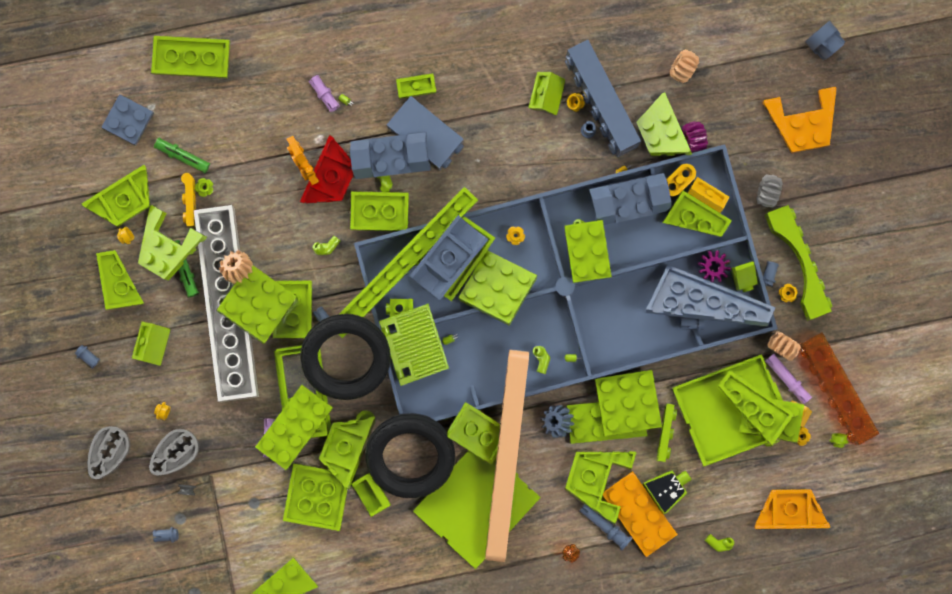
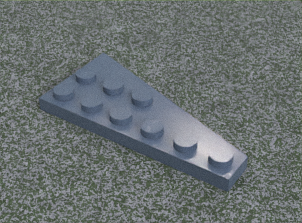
M667 265L645 313L768 327L776 307Z

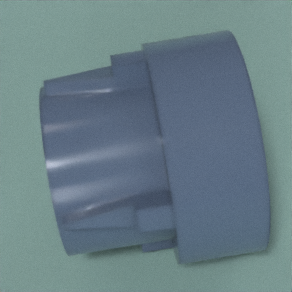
M828 21L809 37L805 43L822 60H826L840 49L845 41L833 23Z

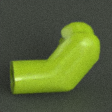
M333 235L328 243L316 242L313 244L312 249L319 256L330 255L341 241Z

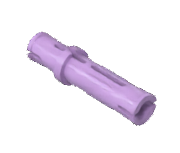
M775 354L765 361L789 388L788 391L792 392L802 404H805L812 398L801 385L802 382L796 380Z

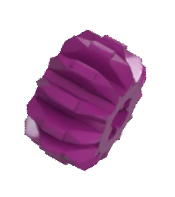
M695 121L682 126V132L692 153L706 150L708 145L707 130L704 129L703 124Z
M718 250L715 252V257H713L711 251H708L709 259L704 255L701 257L706 263H698L699 266H705V269L699 270V273L706 271L707 274L704 275L703 279L706 280L711 275L710 282H714V276L717 277L718 282H721L720 274L727 278L728 275L723 271H731L730 267H725L724 265L729 264L730 260L723 262V259L726 257L725 253L718 258ZM712 261H716V264H720V267L717 268V272H713L714 270L711 271L709 269V266L712 265Z

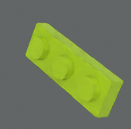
M665 404L656 458L658 462H666V459L670 458L671 448L668 447L669 440L673 439L674 429L671 428V425L677 416V410L674 409L675 405Z

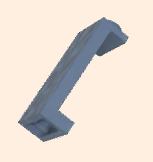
M412 96L408 98L386 125L387 129L397 135L427 132L428 160L439 171L442 168L446 169L452 162L450 158L454 153L458 155L464 148V145H462L464 139Z

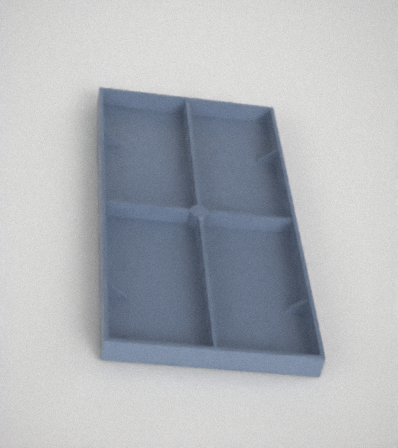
M725 144L694 152L692 155L679 156L466 213L464 215L466 218L495 237L488 251L537 275L535 283L510 326L459 301L458 297L472 273L451 302L444 296L441 300L437 299L410 277L416 265L372 309L375 325L381 330L379 321L390 317V315H386V303H390V299H413V309L429 304L449 369L400 386L391 359L388 374L399 415L416 413L428 416L435 421L456 417L465 402L478 410L503 404L509 350L529 352L524 398L777 330L774 314L768 327L704 320V330L698 331V329H680L681 317L645 313L667 265L703 278L707 272L699 273V270L705 269V266H699L698 263H706L701 257L704 255L709 259L708 251H711L713 257H715L716 250L719 251L718 258L722 254H726L723 262L730 260L729 264H724L725 267L733 268L753 261L758 284L753 285V290L744 293L742 289L737 291L730 271L726 270L723 272L728 277L725 278L720 274L721 282H718L717 277L714 276L713 283L771 305ZM682 164H691L696 170L695 179L699 177L729 196L721 214L732 221L722 237L662 223L669 211L604 225L612 277L573 283L564 226L573 224L576 219H581L584 222L595 221V211L589 189L664 173L667 179ZM684 170L682 172V175L684 177H688L689 173L688 171ZM694 180L683 191L688 193ZM669 184V189L675 190V185ZM680 194L671 197V208ZM427 224L354 243L365 287ZM521 227L525 234L524 241L520 242L519 245H512L511 242H508L506 234H508L509 228ZM712 261V265L709 266V269L711 271L714 270L713 272H717V268L720 267V264H716V261ZM711 275L706 280L710 281ZM402 305L396 306L397 312H401L403 310ZM394 324L388 325L391 334L397 332ZM457 334L458 338L454 339V342L448 345L442 343L444 337ZM535 346L544 347L550 356L546 374L537 372L539 361L532 352ZM566 354H576L577 358L582 359H577L576 362H566L564 357ZM408 367L402 369L405 377L411 375Z

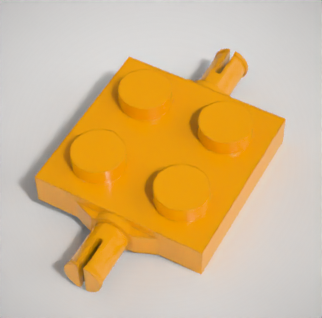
M294 136L287 138L290 145L287 149L305 181L309 179L312 185L319 182L299 142L296 141Z

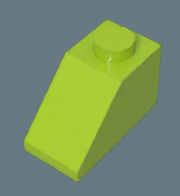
M753 261L731 268L730 273L737 291L742 289L744 293L753 290V285L758 284Z

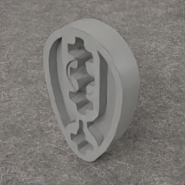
M109 426L102 428L96 433L90 445L87 461L88 474L91 478H104L116 470L124 461L131 447L129 436L124 430ZM119 431L121 438L120 440H115L116 448L110 449L111 457L104 458L102 451L108 450L109 445H107V442H112L114 438L111 436L112 433ZM101 465L100 470L102 471V474H97L95 476V471L93 470V468Z
M176 429L169 432L160 441L151 457L150 472L157 476L171 474L193 462L199 453V442L196 436L184 429ZM185 436L187 438L192 437V444L185 445L183 447L184 452L178 451L176 459L174 457L169 458L170 449L174 451L178 448L177 443L183 444ZM156 462H157V463L164 462L163 465L161 466V468L163 469L162 471H159V470L155 471V470H154L155 467H156V466H155V463H156Z

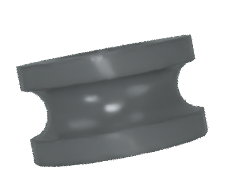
M178 485L180 487L178 494L195 496L193 490L196 486Z

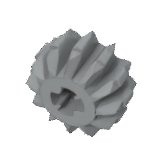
M766 174L758 187L757 203L771 208L777 205L783 185L782 179L775 175Z

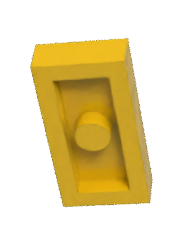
M699 177L694 180L688 191V194L719 213L724 209L729 199L728 195Z

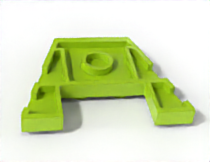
M150 205L138 264L169 281L184 264L183 261L187 256L193 254L197 250L195 247L200 242H204L207 236L190 228L183 244L177 243L159 232L167 213L156 206Z
M576 452L565 490L610 523L616 524L620 506L604 502L601 499L612 464L631 470L637 452Z

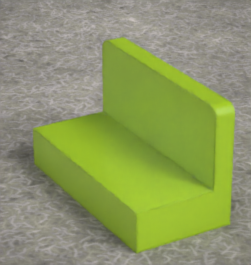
M537 72L529 109L546 111L552 115H557L565 79L552 72Z
M141 322L132 359L160 366L170 329L152 323Z

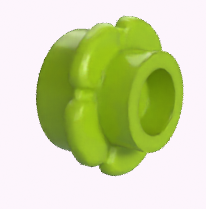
M205 178L198 180V183L195 185V191L198 192L199 196L206 197L213 193V182L211 180H206Z
M833 433L831 439H829V442L838 448H843L845 444L849 443L847 435L842 433Z

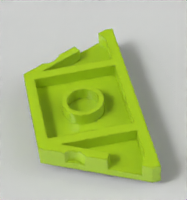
M664 92L636 122L651 156L663 154L675 156V154L681 153L692 155L667 95Z
M142 165L86 200L82 205L119 227L150 207L147 167Z
M372 417L365 420L333 423L320 454L319 460L347 489L351 486L376 420Z

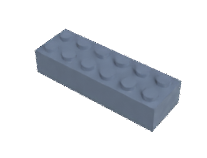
M589 40L568 49L565 57L566 67L569 71H573L575 75L573 79L578 88L581 86L585 103L590 104L594 120H598L601 125L599 129L604 138L607 137L610 142L608 147L611 153L616 154L618 158L638 148L641 140Z

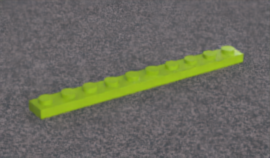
M463 187L339 314H354L365 317L429 252L458 215L462 218L478 202V199L468 189ZM348 333L338 335L343 339Z

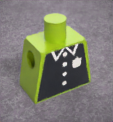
M670 470L642 484L661 512L666 514L687 494L683 486L692 479L686 470L677 476Z

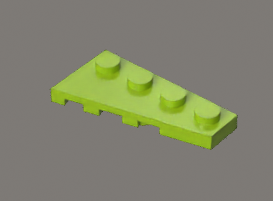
M730 370L718 386L771 446L775 444L794 416L793 412Z

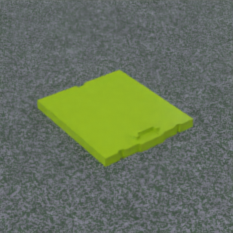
M762 354L672 388L684 421L691 428L689 433L703 467L768 443L764 437L740 433L743 414L718 387L730 370L770 398L783 400L776 382L773 383L769 370H766L767 366Z
M468 450L456 463L444 485L427 495L413 512L441 538L444 536L448 539L447 543L476 569L484 561L486 555L496 459L491 465ZM517 472L515 474L509 532L541 498L531 488H527L528 485L518 477L519 474Z

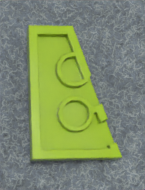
M682 191L662 223L722 237L732 220L687 192Z
M116 250L96 253L105 309L112 310L143 305L144 302Z
M293 557L252 594H303L319 586Z

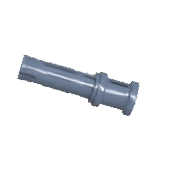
M584 504L579 512L605 532L607 539L614 541L621 551L632 540L631 536L628 537L620 530V526H614Z

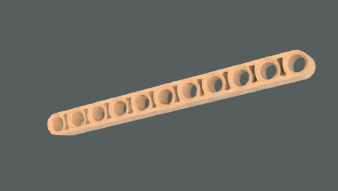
M509 350L485 555V560L505 562L529 361V352Z

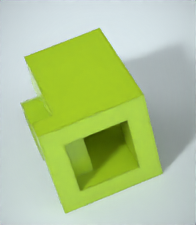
M390 299V303H386V315H390V317L413 309V299ZM402 305L403 310L401 312H397L396 306Z

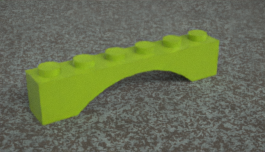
M789 205L768 212L764 216L771 233L788 244L800 262L804 281L800 305L806 320L809 321L832 312L831 300L825 296L823 291L825 290V285L822 279H818L816 274L818 268L815 262H812L810 259V248L807 243L804 244L803 231L794 220L796 219V214L793 208L790 209Z

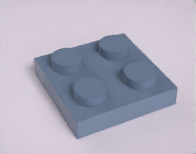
M119 94L101 128L136 146L154 112Z

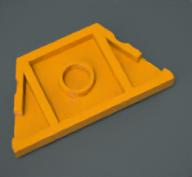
M811 489L771 490L754 525V529L830 528V524L823 515V511Z

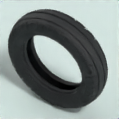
M337 314L321 320L312 327L303 341L300 360L305 377L317 391L330 398L353 400L368 395L383 382L390 367L391 354L385 335L373 322L354 314ZM343 333L353 334L368 343L373 353V362L364 375L353 380H339L329 376L322 369L318 360L319 349L327 339L334 335Z
M405 413L385 420L373 431L366 447V465L372 479L384 491L401 498H420L435 492L448 480L455 464V448L453 441L447 437L446 429L440 423L425 415ZM414 433L429 439L438 453V459L433 469L418 478H403L390 471L384 462L383 451L394 437L401 434Z

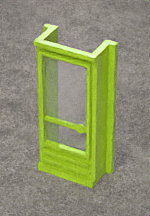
M302 345L280 348L274 351L282 410L301 385L328 403L327 396L317 391L304 375L300 360ZM319 349L318 360L323 369L321 350ZM330 413L311 438L328 436L331 429Z

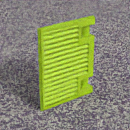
M429 304L379 321L381 331L385 335L390 347L392 363L400 386L449 369ZM394 324L397 332L391 334L388 325ZM408 367L411 375L405 377L402 369Z

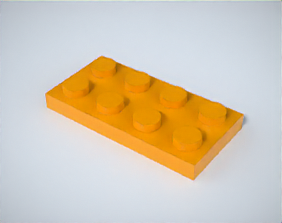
M633 471L604 491L603 497L606 502L620 506L618 519L645 557L678 535Z

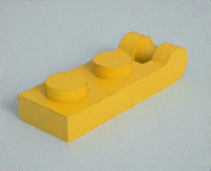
M184 173L181 176V181L185 185L182 202L183 205H186V212H183V223L189 229L196 228L194 210H196L195 179L191 174Z

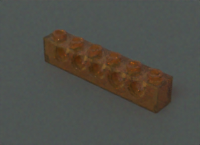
M823 332L802 342L799 351L804 359L807 358L810 365L808 367L813 376L816 375L820 381L818 385L823 393L826 392L829 399L827 401L830 407L837 411L839 415L837 419L840 425L846 427L848 431L846 435L852 444L860 445L879 434L877 428ZM816 351L822 353L823 358L821 361H817L814 358ZM825 368L831 369L832 376L830 378L824 376ZM836 384L842 389L840 395H836L833 392V387ZM845 401L849 402L851 405V410L849 412H846L843 409V403ZM855 418L859 419L861 423L858 429H855L852 425V421Z

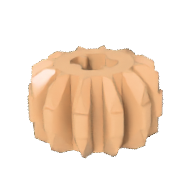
M681 51L671 65L670 76L678 82H687L695 73L699 64V57L691 51Z
M239 250L235 253L230 251L229 256L224 255L225 260L220 261L221 267L219 268L223 278L233 284L237 281L242 283L244 278L248 279V274L252 273L251 267L253 266L252 261L249 259L250 257Z
M776 331L770 337L767 344L768 348L788 361H793L801 349L800 344L780 331Z

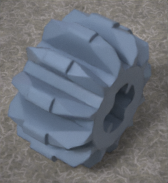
M557 405L551 406L549 410L544 411L546 417H543L541 420L545 421L542 428L547 429L546 434L552 435L553 438H558L559 436L565 437L566 433L572 432L570 426L574 425L571 422L574 416L569 414L570 409Z

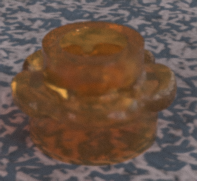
M575 544L567 545L563 549V560L573 563L579 558L580 550Z

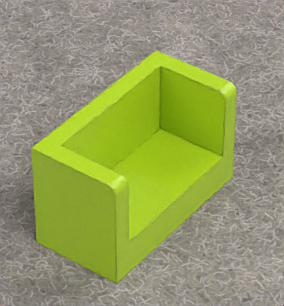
M370 473L351 484L368 510L370 517L391 506L382 488L375 483Z

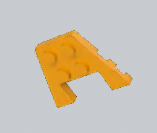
M836 87L818 91L821 110L784 116L780 97L762 101L791 153L828 147L830 145Z

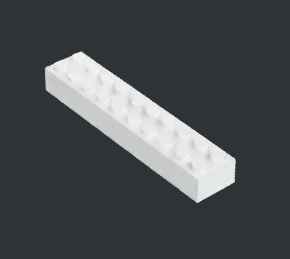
M229 205L194 210L196 230L207 236L204 242L198 244L218 402L259 397L251 335L216 311L234 285L223 278L219 268L221 267L220 261L225 260L224 255L229 256L230 251L234 253L237 250L240 251L235 208Z

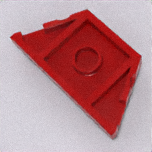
M329 135L314 168L319 182L314 185L310 181L308 182L300 200L302 204L342 202L353 179L351 158L335 139Z

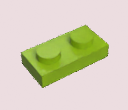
M433 73L396 79L399 99L436 93Z

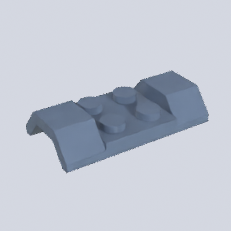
M427 132L351 141L350 156L355 179L430 171L431 166L428 160L426 145Z
M664 173L589 189L595 211V221L603 220V225L671 210V197Z
M458 215L410 274V277L437 299L441 300L488 241V238L475 230Z

